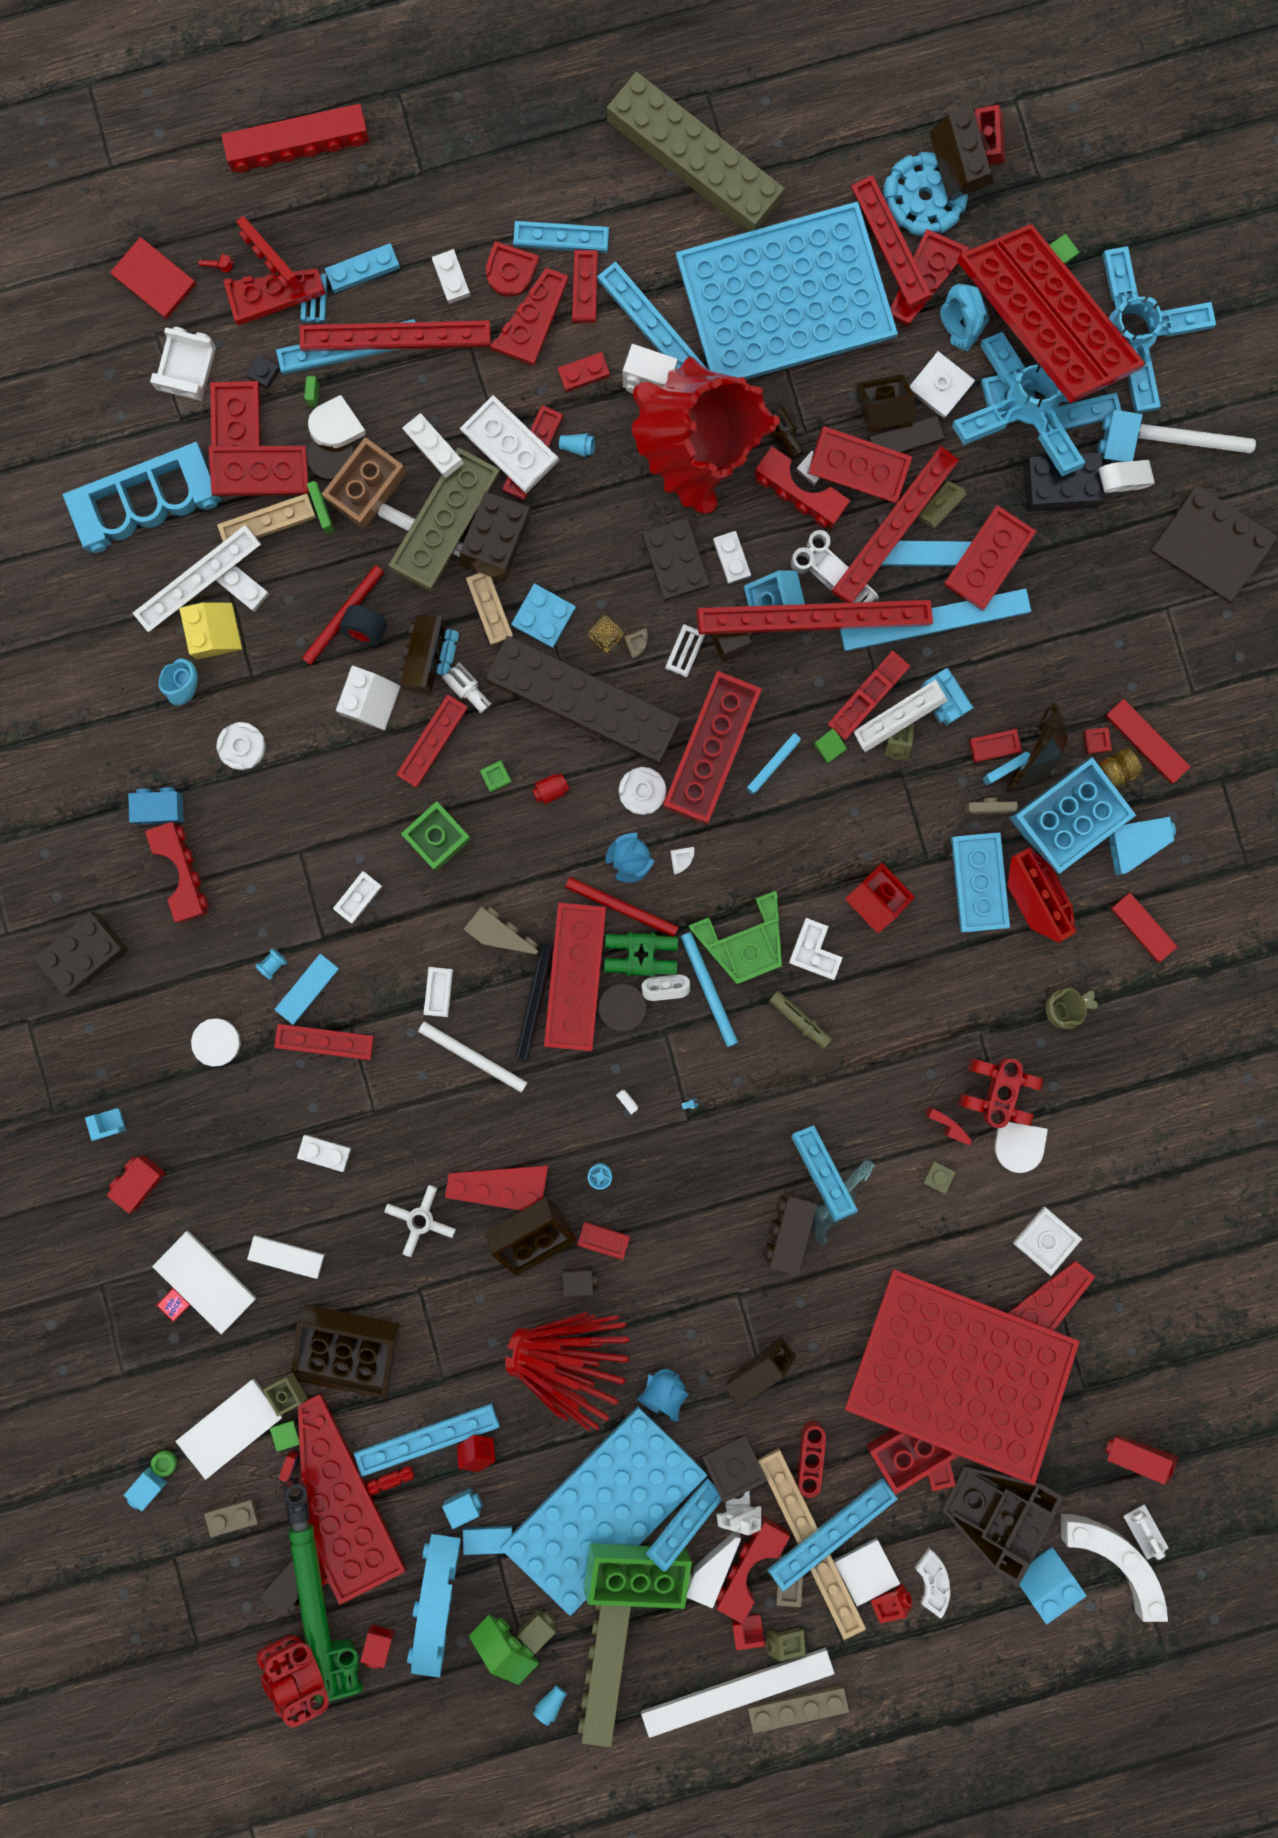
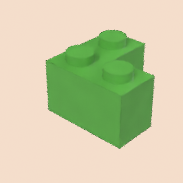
M488 1615L469 1635V1638L491 1674L519 1685L539 1663L534 1653L524 1643L511 1635L509 1632L510 1626L503 1618L500 1617L498 1619Z

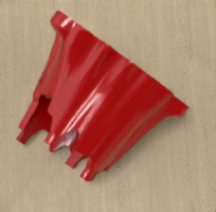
M693 357L685 359L679 369L670 370L665 385L659 386L647 381L638 383L633 389V398L639 407L640 414L633 422L631 430L640 455L648 459L651 474H659L663 477L664 491L666 493H677L684 507H692L700 514H709L717 507L715 487L721 480L730 477L734 468L744 464L748 453L760 444L763 436L775 431L776 425L780 423V418L777 415L773 416L766 408L762 388L750 386L743 377L710 371Z

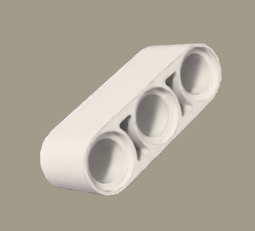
M1149 460L1116 462L1099 468L1104 493L1140 490L1155 484Z

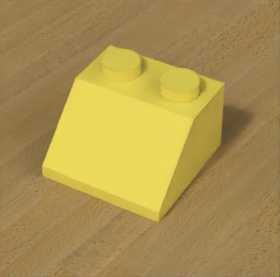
M199 603L179 608L189 655L194 659L199 660L243 650L233 603Z

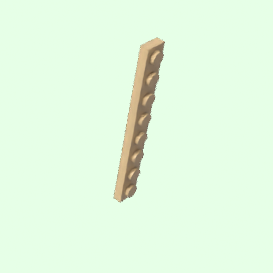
M780 1448L758 1458V1462L799 1544L816 1531L818 1527ZM829 1554L813 1567L811 1572L845 1640L866 1630L831 1554Z

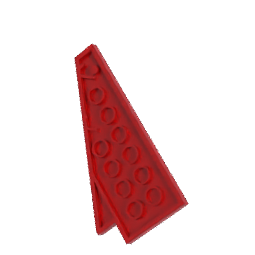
M319 1393L298 1406L301 1479L304 1481L307 1490L310 1510L308 1523L312 1524L314 1528L322 1586L329 1583L339 1605L406 1572L407 1568L372 1496L368 1492L363 1477H361L360 1471L322 1393Z

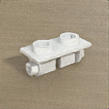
M1145 1504L1125 1514L1123 1517L1146 1559L1156 1557L1157 1560L1164 1558V1552L1168 1549V1546Z

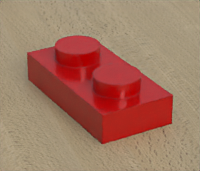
M602 352L558 367V373L566 393L610 377V372Z

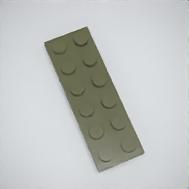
M459 447L455 452L464 464L447 478L441 475L388 565L389 569L429 591H432L474 519L484 492L489 493L500 474V469Z

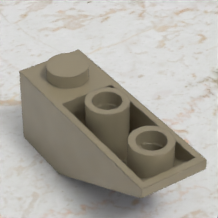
M481 907L464 928L467 933L483 945L535 955L539 954V951L535 949L538 944L528 936L522 939L517 935L519 929L510 922L503 924L498 920L500 914L491 907H488L487 910Z

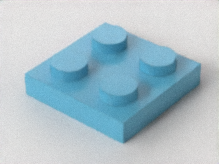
M534 583L511 626L553 649L576 610V606Z

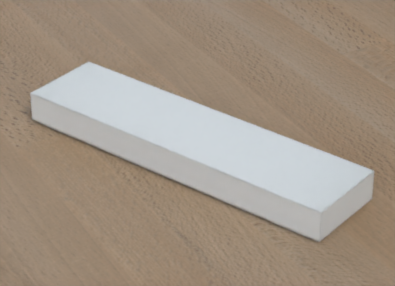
M934 680L853 732L862 749L867 752L944 704L948 699L939 683Z

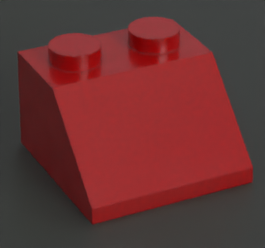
M881 863L854 888L845 900L865 919L870 927L879 933L899 916L915 896Z

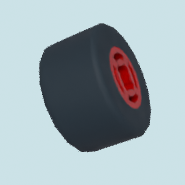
M350 605L346 609L340 623V630L344 635L367 646H377L381 642L387 628V621L380 614L360 605Z

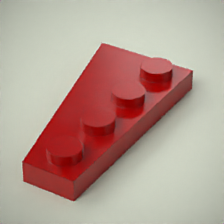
M926 229L914 255V260L931 292L932 298L959 264L957 262L959 255L970 248ZM899 289L890 308L893 320L909 326L929 300L909 309Z
M546 268L529 291V295L524 302L520 303L514 316L505 324L501 334L490 345V349L535 366L568 283V276Z
M318 269L293 271L303 288L297 295L290 288L285 289L277 279L278 276L276 274H266V277L262 278L242 277L243 280L236 281L223 279L234 321L237 325H241L326 295Z
M549 1165L449 1173L445 1198L522 1211L543 1199Z
M1073 1261L1007 1313L1054 1331L1095 1276L1079 1263Z

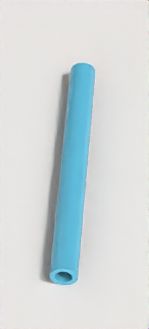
M689 932L680 936L726 1046L729 1047L738 1043L692 933Z

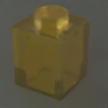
M605 614L589 631V638L606 653L623 636V630Z

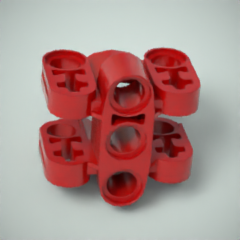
M1005 1058L998 1065L971 1059L968 1071L992 1077L986 1101L961 1094L958 1105L983 1112L985 1122L995 1128L1005 1127L1009 1120L1031 1126L1034 1114L1014 1109L1020 1085L1041 1091L1044 1079L1023 1073L1022 1064L1016 1059ZM1011 1062L1015 1067L1014 1073L1004 1070L1005 1065ZM1005 1086L1008 1089V1095L1005 1099L1001 1100L998 1097V1090ZM991 1115H1002V1118L999 1122L993 1123Z
M290 1634L259 1650L256 1660L259 1667L264 1670L263 1675L260 1676L261 1683L267 1697L273 1703L274 1711L282 1718L286 1725L297 1727L326 1711L329 1699L320 1670L311 1648L307 1644L302 1642L296 1635ZM291 1640L297 1641L286 1646V1644ZM321 1695L323 1697L322 1705L316 1709L311 1708L316 1703L313 1696ZM296 1715V1719L292 1720L291 1717Z

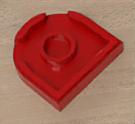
M494 241L486 264L488 284L496 293L502 296L513 297L522 294L528 289L533 280L540 260L539 256Z

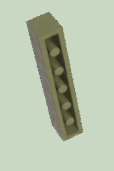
M595 1606V1609L600 1611L599 1618L593 1620L592 1634L596 1635L595 1644L590 1643L588 1659H593L592 1668H587L585 1684H589L588 1693H583L581 1708L586 1709L585 1718L580 1717L578 1733L582 1734L583 1744L611 1747L631 1606Z

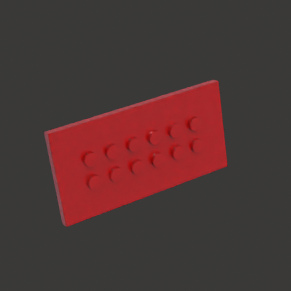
M1032 224L959 255L957 262L1070 403L1141 370L1145 365V362Z

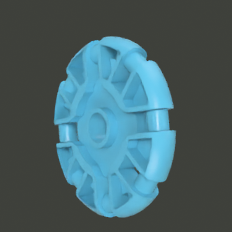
M919 152L918 156L912 157L909 155L901 159L891 169L892 173L886 177L883 187V197L898 227L905 228L909 231V234L921 237L924 236L926 229L941 234L952 228L960 220L959 215L965 211L968 194L948 201L941 174L935 170L939 167L935 153ZM920 165L922 171L915 173L914 167ZM899 178L905 181L904 186L898 183ZM927 191L930 193L931 199L922 200L919 197V193ZM901 199L902 204H896V200ZM946 205H947V206L951 207L952 210H951V211H946V210H944V208H945ZM909 213L917 217L914 222L907 218ZM935 218L936 223L930 224L928 220Z

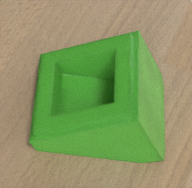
M834 728L813 744L827 763L847 749Z

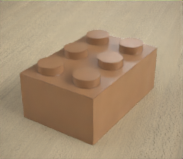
M365 437L324 490L322 496L328 504L365 530L378 513L380 506L385 504L407 475L404 465Z

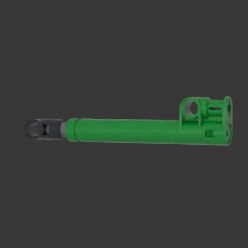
M292 1477L285 1482L283 1493L288 1523L292 1524L288 1532L291 1541L290 1545L305 1642L311 1648L318 1665L328 1699L333 1701L358 1694L363 1690V1683L358 1680L357 1674L359 1669L358 1654L354 1643L349 1639L331 1642L314 1528L312 1524L308 1523L310 1510L307 1490L302 1479ZM297 1487L301 1489L299 1495H289L291 1489ZM345 1651L351 1652V1654L346 1658L340 1657V1655ZM314 1695L316 1702L323 1703L321 1695Z

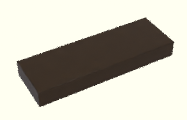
M935 416L871 436L868 440L871 443L905 453L943 441L944 435L938 417Z

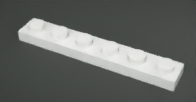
M244 525L134 611L133 615L148 632L255 550L261 543L247 525Z

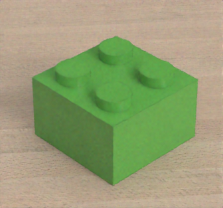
M437 801L401 833L435 871H438L472 840Z

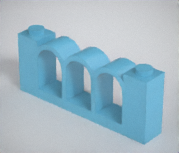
M197 442L62 494L82 546L90 553L104 551L107 546L112 545L110 539L123 540L130 537L136 530L137 524L146 528L157 527L167 518L168 512L173 515L183 516L193 512L197 506L200 509L208 510L216 507L217 503L223 501L221 496H211L210 468L204 452ZM181 467L188 484V497L180 504H168L157 476ZM150 480L157 497V508L153 514L147 517H139L136 515L126 489ZM118 492L126 511V519L122 526L111 530L105 527L96 500Z

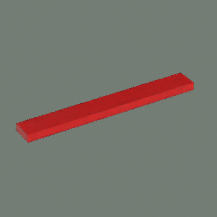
M490 320L299 325L301 351L490 347L491 345Z
M942 446L939 447L832 589L831 593L845 603H853L958 463V458Z

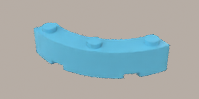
M431 1534L430 1544L425 1543L423 1558L427 1560L420 1601H415L413 1617H417L413 1648H409L407 1663L411 1664V1674L440 1678L445 1654V1632L452 1598V1585L449 1584V1580H455L460 1551V1538Z

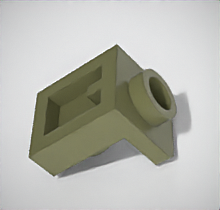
M914 723L887 739L884 756L896 760L908 759L913 743Z
M795 1628L779 1633L773 1630L766 1631L765 1647L769 1656L781 1662L806 1655L804 1630Z

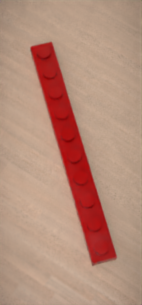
M931 600L698 608L696 611L699 635L931 626L933 624Z

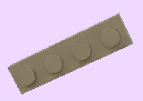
M843 1685L748 1705L753 1733L849 1713Z

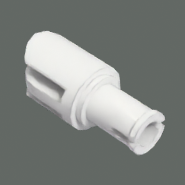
M460 662L442 676V679L461 699L467 698L480 714L492 704L477 689L478 681Z

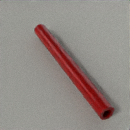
M377 565L372 568L302 656L304 661L312 665L339 631L346 609L350 605H359L385 573Z
M569 877L565 888L669 936L674 937L679 926L572 877Z

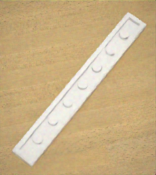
M825 1647L804 1656L796 1657L642 1710L641 1715L650 1738L835 1673Z

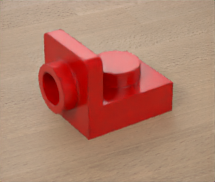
M903 1584L898 1585L893 1592L880 1594L871 1599V1604L880 1624L907 1617L912 1608V1597L906 1591Z

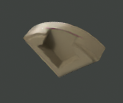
M646 628L624 636L632 660L638 658L647 646L648 633Z

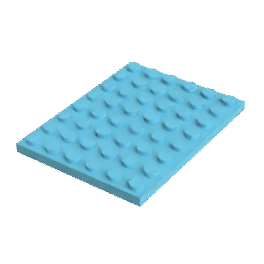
M858 201L676 252L677 263L710 371L743 377L747 380L897 338L898 333Z

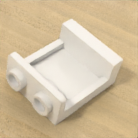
M173 327V329L165 328L164 333L167 339L158 373H152L151 384L158 391L202 401L216 350L215 344L208 335L197 332L194 335L187 333L186 330L179 327Z

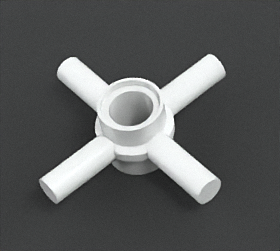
M428 1185L421 1206L413 1209L411 1212L391 1204H387L384 1213L407 1221L408 1228L411 1230L402 1253L406 1256L412 1257L420 1234H424L429 1230L450 1238L454 1236L456 1229L433 1221V1216L429 1211L437 1187ZM415 1215L425 1217L426 1225L424 1227H419L415 1224Z

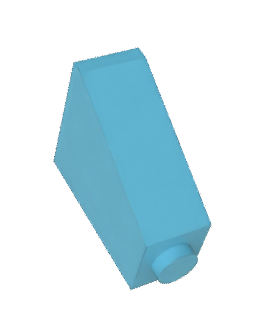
M1170 817L1125 824L1108 836L1115 876L1128 873L1174 841L1176 829Z

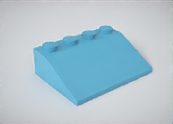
M1092 757L1081 762L1009 818L1023 837L1060 874L1135 817L1136 814Z

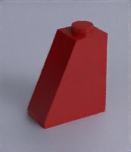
M1119 1435L1114 1440L1110 1439L1106 1448V1453L1109 1454L1107 1461L1164 1485L1172 1479L1179 1458L1173 1454Z

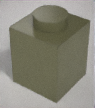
M539 1607L519 1628L517 1637L536 1654L556 1633V1619L549 1611L544 1612Z

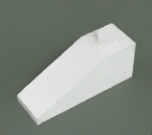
M733 1531L693 1567L689 1578L687 1598L713 1608L740 1543V1533Z

